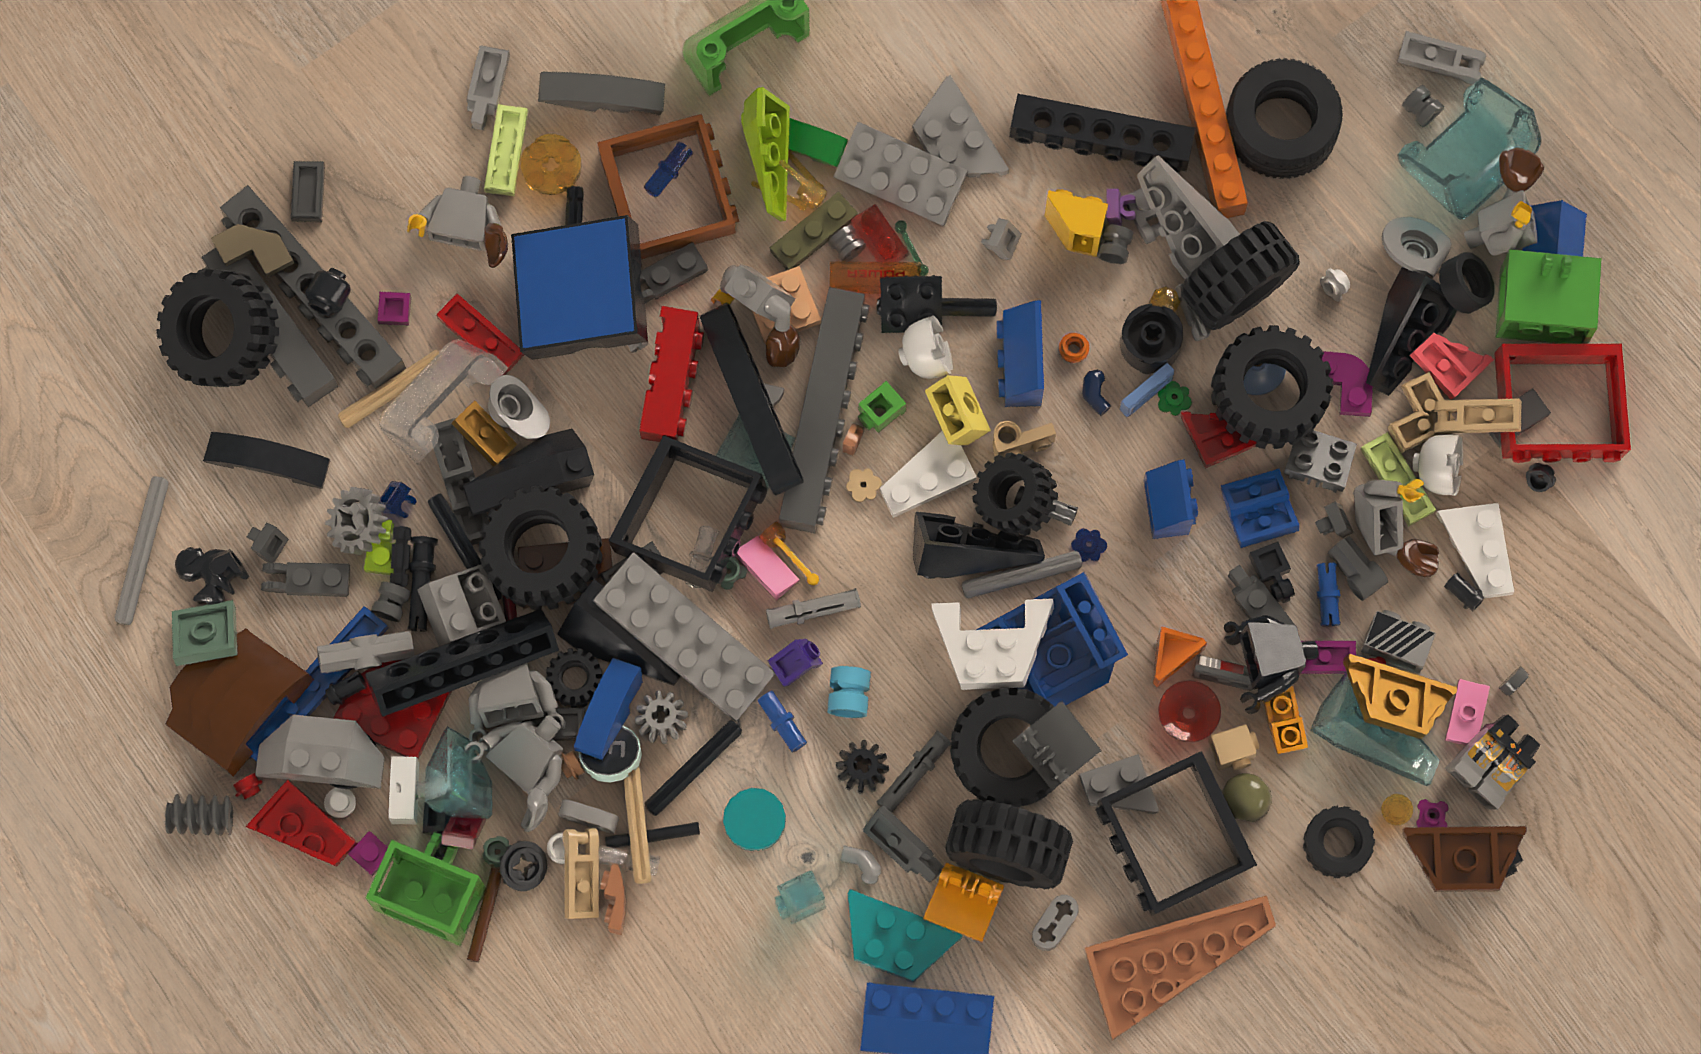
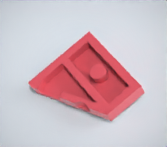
M1435 333L1431 334L1409 355L1425 373L1430 372L1434 382L1451 400L1494 360L1487 354L1484 356L1468 350L1469 347L1460 343H1452L1447 338Z

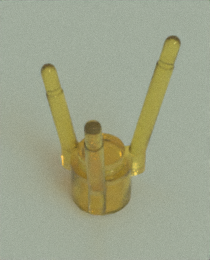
M788 150V158L806 179L784 160L779 161L780 166L801 184L796 192L800 196L799 199L787 194V202L796 205L803 211L807 207L814 211L822 203L828 191L824 189V185L813 177L798 158ZM751 182V186L760 189L758 182Z

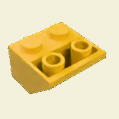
M1063 189L1048 190L1044 216L1068 251L1097 257L1108 204L1103 203L1100 198L1094 196L1081 198L1073 196L1070 191Z

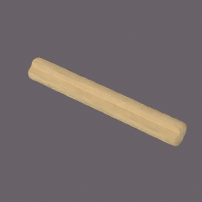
M434 350L338 414L339 420L344 427L350 428L446 364L445 358L440 351Z
M637 767L636 770L633 769L632 772L628 773L629 776L624 779L634 880L637 884H643L651 881V869L640 769Z

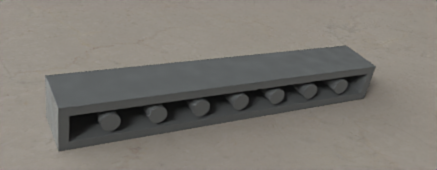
M832 287L828 289L793 451L804 483L784 492L779 516L780 527L816 534L817 525L824 524L827 507L822 506L824 495H830L833 478L828 477L830 466L836 467L839 449L834 448L836 437L842 438L845 420L840 419L842 408L848 409L851 391L846 390L849 379L854 380L857 362L853 361L855 351L861 350L864 335L859 333L860 323L867 322L870 305L865 304V294Z

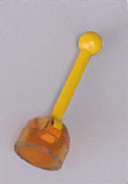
M778 521L772 523L760 534L759 538L765 545L771 548L780 547L807 577L808 584L812 586L818 584L819 576L811 573L785 544L786 532Z

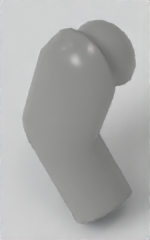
M844 846L841 861L857 864L863 872L861 879L868 884L876 883L878 875L881 874V867L872 853Z

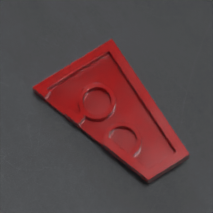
M286 780L245 826L333 866H338L358 844L291 780Z

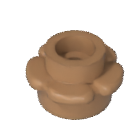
M574 750L566 755L563 752L561 754L563 757L561 768L567 779L573 776L574 779L578 780V776L585 773Z

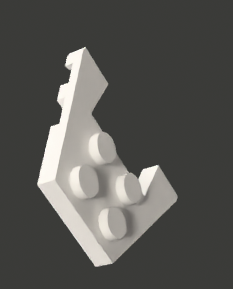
M1053 599L1025 600L1024 628L962 631L960 602L932 603L933 616L939 627L961 690L1025 687L1037 655L1038 645L1041 638L1044 637L1047 629L1046 624L1054 610Z

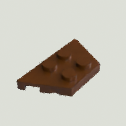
M1526 826L1404 827L1402 834L1434 892H1492L1501 889L1508 869L1527 830Z

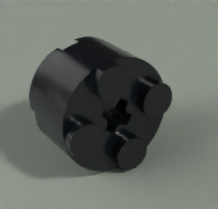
M1145 304L1135 308L1127 316L1120 338V349L1126 362L1143 374L1155 373L1166 363L1171 366L1180 353L1183 341L1182 322L1174 311L1165 306ZM1148 336L1151 339L1156 337L1157 341L1147 340L1146 337Z

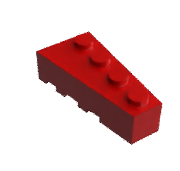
M661 306L660 317L663 330L656 334L655 356H657V359L651 363L649 373L651 389L646 391L639 429L641 439L660 442L663 435L677 441L679 436L684 437L687 419L683 418L684 408H690L693 390L688 388L690 378L696 379L699 361L694 360L696 349L702 350L704 332H700L698 312Z

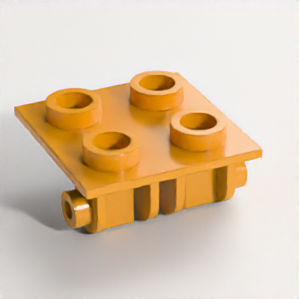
M946 862L923 919L982 942L1005 885Z

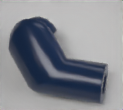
M1096 369L1087 372L1084 376L1082 396L1102 416L1111 408V405L1100 394L1101 385L1105 381V375L1101 370Z

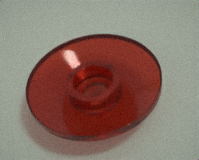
M1185 680L1173 684L1164 692L1159 703L1158 715L1162 727L1170 736L1183 742H1197L1207 738L1215 731L1221 717V706L1217 695L1207 685L1198 681ZM1191 709L1195 715L1193 718L1188 719L1184 717L1183 711Z

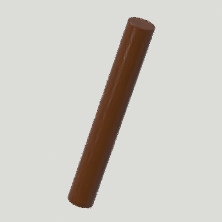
M491 868L467 957V960L476 963L480 961L502 878L497 868Z

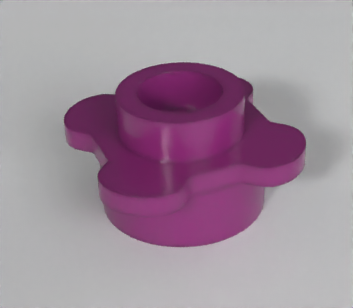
M1423 799L1418 803L1417 808L1420 812L1416 821L1417 827L1448 826L1445 821L1446 812L1449 810L1446 802L1431 803ZM1430 813H1434L1435 818H1430Z

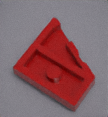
M1189 411L1181 413L1180 417L1205 468L1256 447V441L1249 440L1247 444L1240 441L1241 434L1237 431L1230 434L1225 429L1227 425L1226 420L1219 421L1216 413L1191 414Z

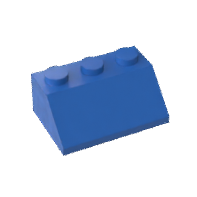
M1035 300L1003 310L1002 320L996 322L997 339H1003V350H997L998 368H1003L1004 379H998V396L1004 397L1005 407H1038L1042 405L1044 393L1041 300Z

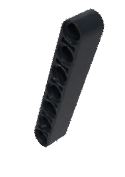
M726 302L700 315L703 328L772 492L777 496L804 483L798 464L731 306Z

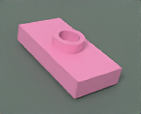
M1462 679L1458 680L1457 692L1453 701L1445 741L1466 746L1480 732L1490 686Z

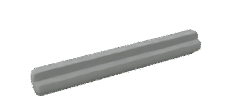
M1073 551L1044 559L1042 562L1025 564L962 582V590L966 598H972L1076 570L1082 567L1081 556L1078 551Z

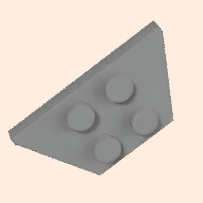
M951 75L947 76L912 126V130L924 150L968 170L967 177H981V174L999 173V176L1008 174L1009 168Z

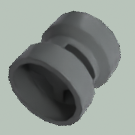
M1424 85L1415 89L1402 103L1407 112H1413L1416 116V121L1422 127L1432 122L1444 109L1439 100H1433L1430 96V91Z
M1110 224L1104 226L1102 235L1104 244L1099 247L1098 257L1103 261L1113 264L1127 263L1129 255L1127 246L1132 242L1133 231L1120 225Z
M381 582L378 590L380 596L378 601L373 603L371 612L381 618L400 622L403 615L402 606L408 602L411 592L399 585Z

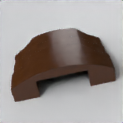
M246 628L237 634L238 655L186 664L170 685L172 711L166 721V725L233 777L254 753L246 745L247 741L285 697L294 704L314 681L309 673Z

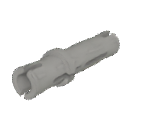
M855 588L850 591L800 602L799 599L793 600L790 605L766 609L769 627L773 629L774 627L795 622L800 625L804 624V620L861 608L858 591Z

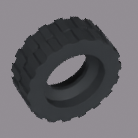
M1332 806L1330 809L1325 808L1313 817L1304 833L1303 849L1306 851L1308 862L1312 863L1316 871L1322 872V875L1327 877L1333 876L1334 878L1350 877L1352 874L1358 873L1371 858L1375 845L1374 831L1370 827L1368 819L1364 818L1359 811H1354L1347 806ZM1343 827L1351 832L1354 837V848L1349 855L1334 857L1326 851L1323 839L1329 829Z

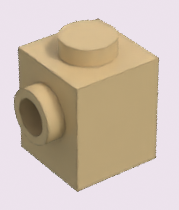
M1247 724L1211 735L1208 741L1218 771L1233 767V770H1240L1250 766L1251 760H1254L1257 754L1256 750L1259 749L1256 734L1254 731L1249 732Z

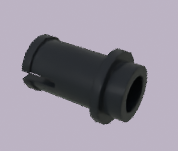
M1458 572L1444 586L1465 604L1463 608H1469L1471 611H1474L1485 599L1481 594L1482 590H1476Z
M356 671L336 684L330 683L329 688L325 689L329 701L334 706L338 703L343 705L345 699L363 689H367L368 686L362 674Z

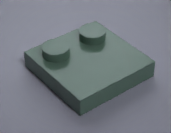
M233 600L172 611L173 660L176 666L238 655L236 607Z

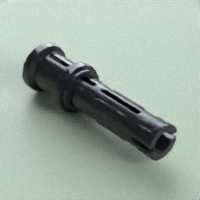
M414 536L411 537L410 541L413 544L412 562L409 564V572L413 574L407 630L417 632L418 623L420 632H427L428 617L417 589L430 583L431 574H434V571H436V565L433 564L434 548L438 545V539Z

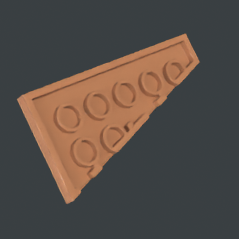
M1267 895L1084 948L1111 1040L1113 1041L1275 928L1276 923Z

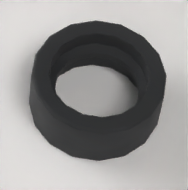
M1463 252L1442 264L1439 270L1440 286L1447 301L1454 309L1461 313L1470 314L1492 302L1495 295V285L1487 265L1480 257L1470 252ZM1463 275L1466 277L1470 285L1471 291L1468 289L1466 283L1464 282Z

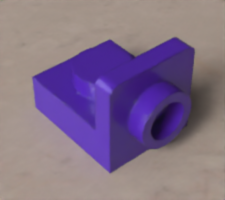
M808 639L794 640L767 660L783 686H789L812 668H818L823 664L819 658V649Z

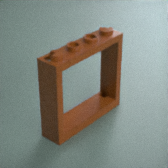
M702 114L597 142L617 216L628 215L632 219L614 157L693 135L698 137L723 221L641 243V260L681 249L692 242L696 245L736 233L735 223L740 222L735 204L729 205L727 195H731L728 179L727 177L721 178L718 168L723 167L719 150L713 151L710 141L715 140L710 123L705 124Z

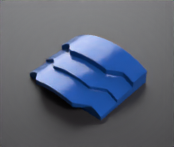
M1084 571L1034 598L1053 599L1054 610L1046 624L1047 629L1044 637L1041 638L1038 645L1037 655L1025 687L1021 689L1037 693L1054 707L1061 701L1067 705L1109 683L1115 662L1128 656L1124 645ZM1025 603L976 630L1024 628Z

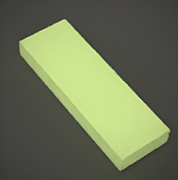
M1388 432L1361 447L1360 450L1379 480L1397 481L1405 486L1414 479H1417ZM1422 486L1415 490L1425 495L1415 502L1409 503L1402 495L1400 496L1403 500V519L1408 527L1436 511Z

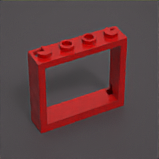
M1501 344L1494 352L1498 399H1512L1510 364H1605L1612 444H1516L1515 432H1500L1502 459H1512L1513 462L1524 463L1531 461V458H1542L1543 462L1553 463L1561 461V458H1572L1573 462L1582 463L1590 461L1591 458H1602L1603 462L1610 463L1620 461L1631 450L1622 344Z

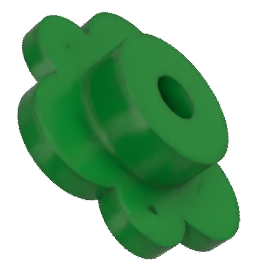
M1176 381L1169 382L1165 389L1162 388L1158 392L1160 399L1158 408L1160 411L1165 413L1171 412L1172 415L1178 416L1181 410H1188L1192 405L1191 398L1188 396L1189 389L1185 386L1180 387Z

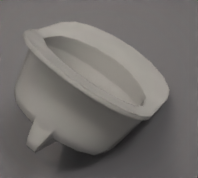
M502 375L493 381L489 391L490 397L488 402V411L492 419L502 427H509L521 437L527 439L543 437L549 430L550 417L543 404L531 393L528 387L520 379L512 375Z

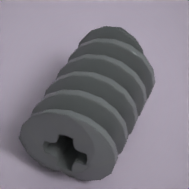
M175 794L173 802H167L166 833H173L176 827L179 834H185L189 827L190 833L193 835L198 834L200 828L203 834L209 835L214 827L215 833L218 836L223 835L225 829H227L228 834L231 836L233 806L230 797L226 796L223 804H219L217 795H213L210 804H207L204 795H200L198 803L194 804L191 794H188L185 803H181L179 794Z

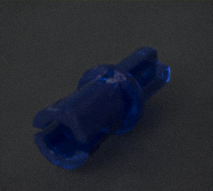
M677 142L666 159L659 161L658 169L644 185V189L649 195L655 198L658 197L673 178L677 179L679 176L678 171L693 155V151L690 148L687 151L684 150L687 147L686 144Z

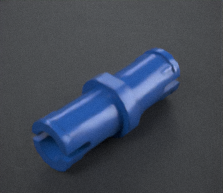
M1332 562L1327 565L1328 573H1326L1325 563L1316 564L1319 586L1317 599L1320 601V626L1329 627V616H1331L1332 626L1341 625L1338 604L1340 590H1338L1336 575L1337 564Z
M773 691L767 692L758 699V703L772 722L771 728L773 731H778L792 753L807 744V741L793 722V714L791 712L787 713Z

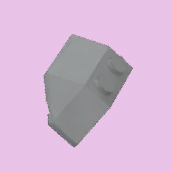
M292 715L259 745L255 776L381 789L385 757L356 721Z

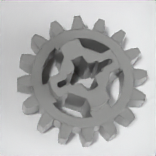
M351 487L350 491L342 490V499L333 498L334 509H327V512L332 515L330 520L325 521V525L331 526L327 537L335 538L332 545L341 548V552L362 555L363 551L371 552V543L380 544L381 542L378 534L386 533V529L381 527L382 522L388 520V517L382 516L381 513L386 509V505L378 503L381 497L372 494V490Z

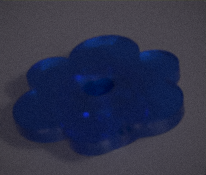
M1082 528L1077 531L1076 539L1072 541L1071 547L1079 552L1082 562H1086L1089 559L1098 561L1100 553L1106 551L1107 542L1100 538L1101 535L1098 530L1090 532Z

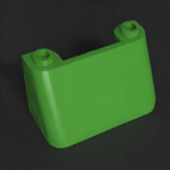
M751 0L690 36L683 44V57L706 93L710 96L722 89L719 79L721 72L726 70V64L724 63L726 53L768 27L776 39L782 35H789L794 37L798 43L810 36L809 8L804 0Z

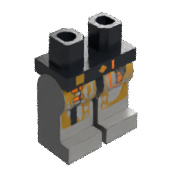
M1508 714L1501 716L1494 723L1485 724L1480 732L1445 767L1464 788H1469L1468 791L1488 810H1496L1503 804L1506 795L1521 780L1527 770L1535 764L1536 761L1533 759V756L1540 747V744L1529 734H1525L1518 743L1510 737L1519 725Z

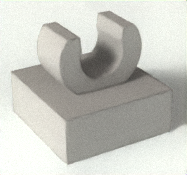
M998 218L996 225L989 224L987 226V229L992 233L990 239H982L981 243L987 249L993 250L1000 259L1011 260L1022 234L1009 220Z

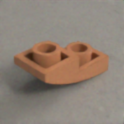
M612 863L611 870L604 871L600 889L605 890V898L615 901L614 905H608L604 922L609 923L608 930L610 933L622 935L626 914L625 887L619 866Z

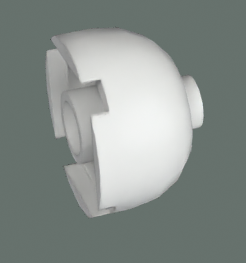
M934 315L913 323L903 335V348L898 350L902 364L904 366L909 365L913 373L927 379L951 374L950 371L953 370L948 341L943 342L939 334L943 332V329Z
M1444 434L1433 436L1422 445L1420 453L1414 454L1413 471L1419 472V479L1423 481V486L1432 493L1456 496L1459 491L1462 476H1458L1460 465H1463L1462 437H1459L1460 435Z

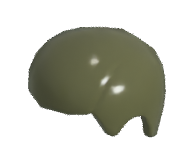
M1240 773L1229 779L1222 790L1235 819L1250 822L1258 821L1268 813L1272 804L1270 789L1260 777L1254 774Z

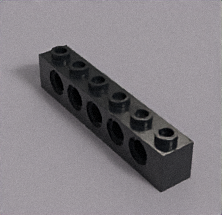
M1017 93L1009 137L1015 138L1017 142L1023 144H1031L1032 142L1042 143L1047 148L1060 150L1062 147L1073 149L1074 152L1080 155H1091L1092 153L1104 155V158L1111 161L1129 160L1142 167H1145L1155 156H1159L1176 172H1187L1195 128ZM1038 120H1046L1049 122L1050 126L1046 128H1040L1035 124V122ZM1073 125L1080 131L1070 134L1064 128ZM1104 131L1109 137L1101 140L1096 138L1094 133ZM1126 137H1134L1139 143L1128 145L1124 142V139ZM1161 142L1166 144L1168 149L1158 151L1153 145Z
M538 609L371 671L365 675L373 700L383 717L559 651L551 623L543 610Z

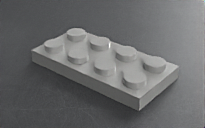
M857 122L833 177L944 226L969 171Z

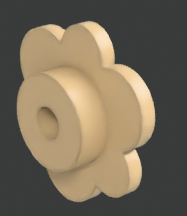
M867 468L863 472L859 469H854L849 474L850 481L846 484V489L852 492V498L856 502H863L866 498L873 500L876 497V491L882 486V481L878 476H873L871 469Z

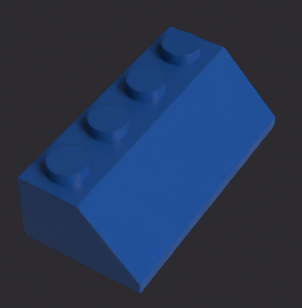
M867 983L860 1051L883 1054H988L994 996Z

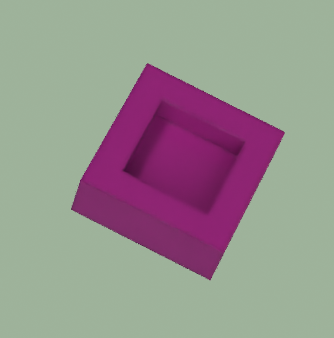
M379 292L378 324L409 326L411 294Z
M368 831L348 855L373 877L378 871L388 847L373 833Z

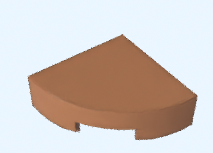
M854 423L851 425L843 441L844 453L852 456L855 454L865 431L864 427Z

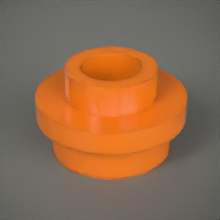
M1069 333L1061 339L1059 353L1065 361L1079 363L1089 353V342L1079 333ZM1070 345H1077L1080 350L1077 353H1072L1068 347Z

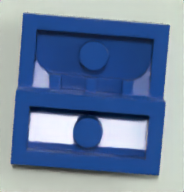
M1280 469L1221 485L1224 502L1240 548L1299 531V522L1290 503L1289 491Z

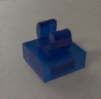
M391 481L378 502L379 504L386 505L383 513L407 518L408 514L401 509L402 503L404 501L412 505L417 503L413 496L408 495L411 488L403 482Z

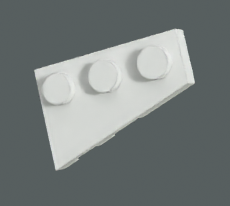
M941 431L880 487V492L894 518L974 482L977 477L962 446L948 444L943 431Z
M1499 503L1437 511L1436 515L1440 523H1443L1453 547L1460 554L1465 564L1464 567L1476 589H1481V594L1485 598L1513 595L1514 588Z

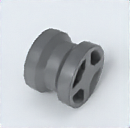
M852 225L842 228L828 241L829 246L838 251L839 259L842 263L854 259L866 248L864 240L858 239L855 235L856 230Z

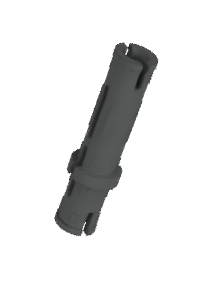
M936 731L921 751H916L913 754L914 759L896 778L882 797L876 801L880 807L884 805L893 814V811L912 791L928 770L932 771L935 768L934 763L951 745V741L942 733Z

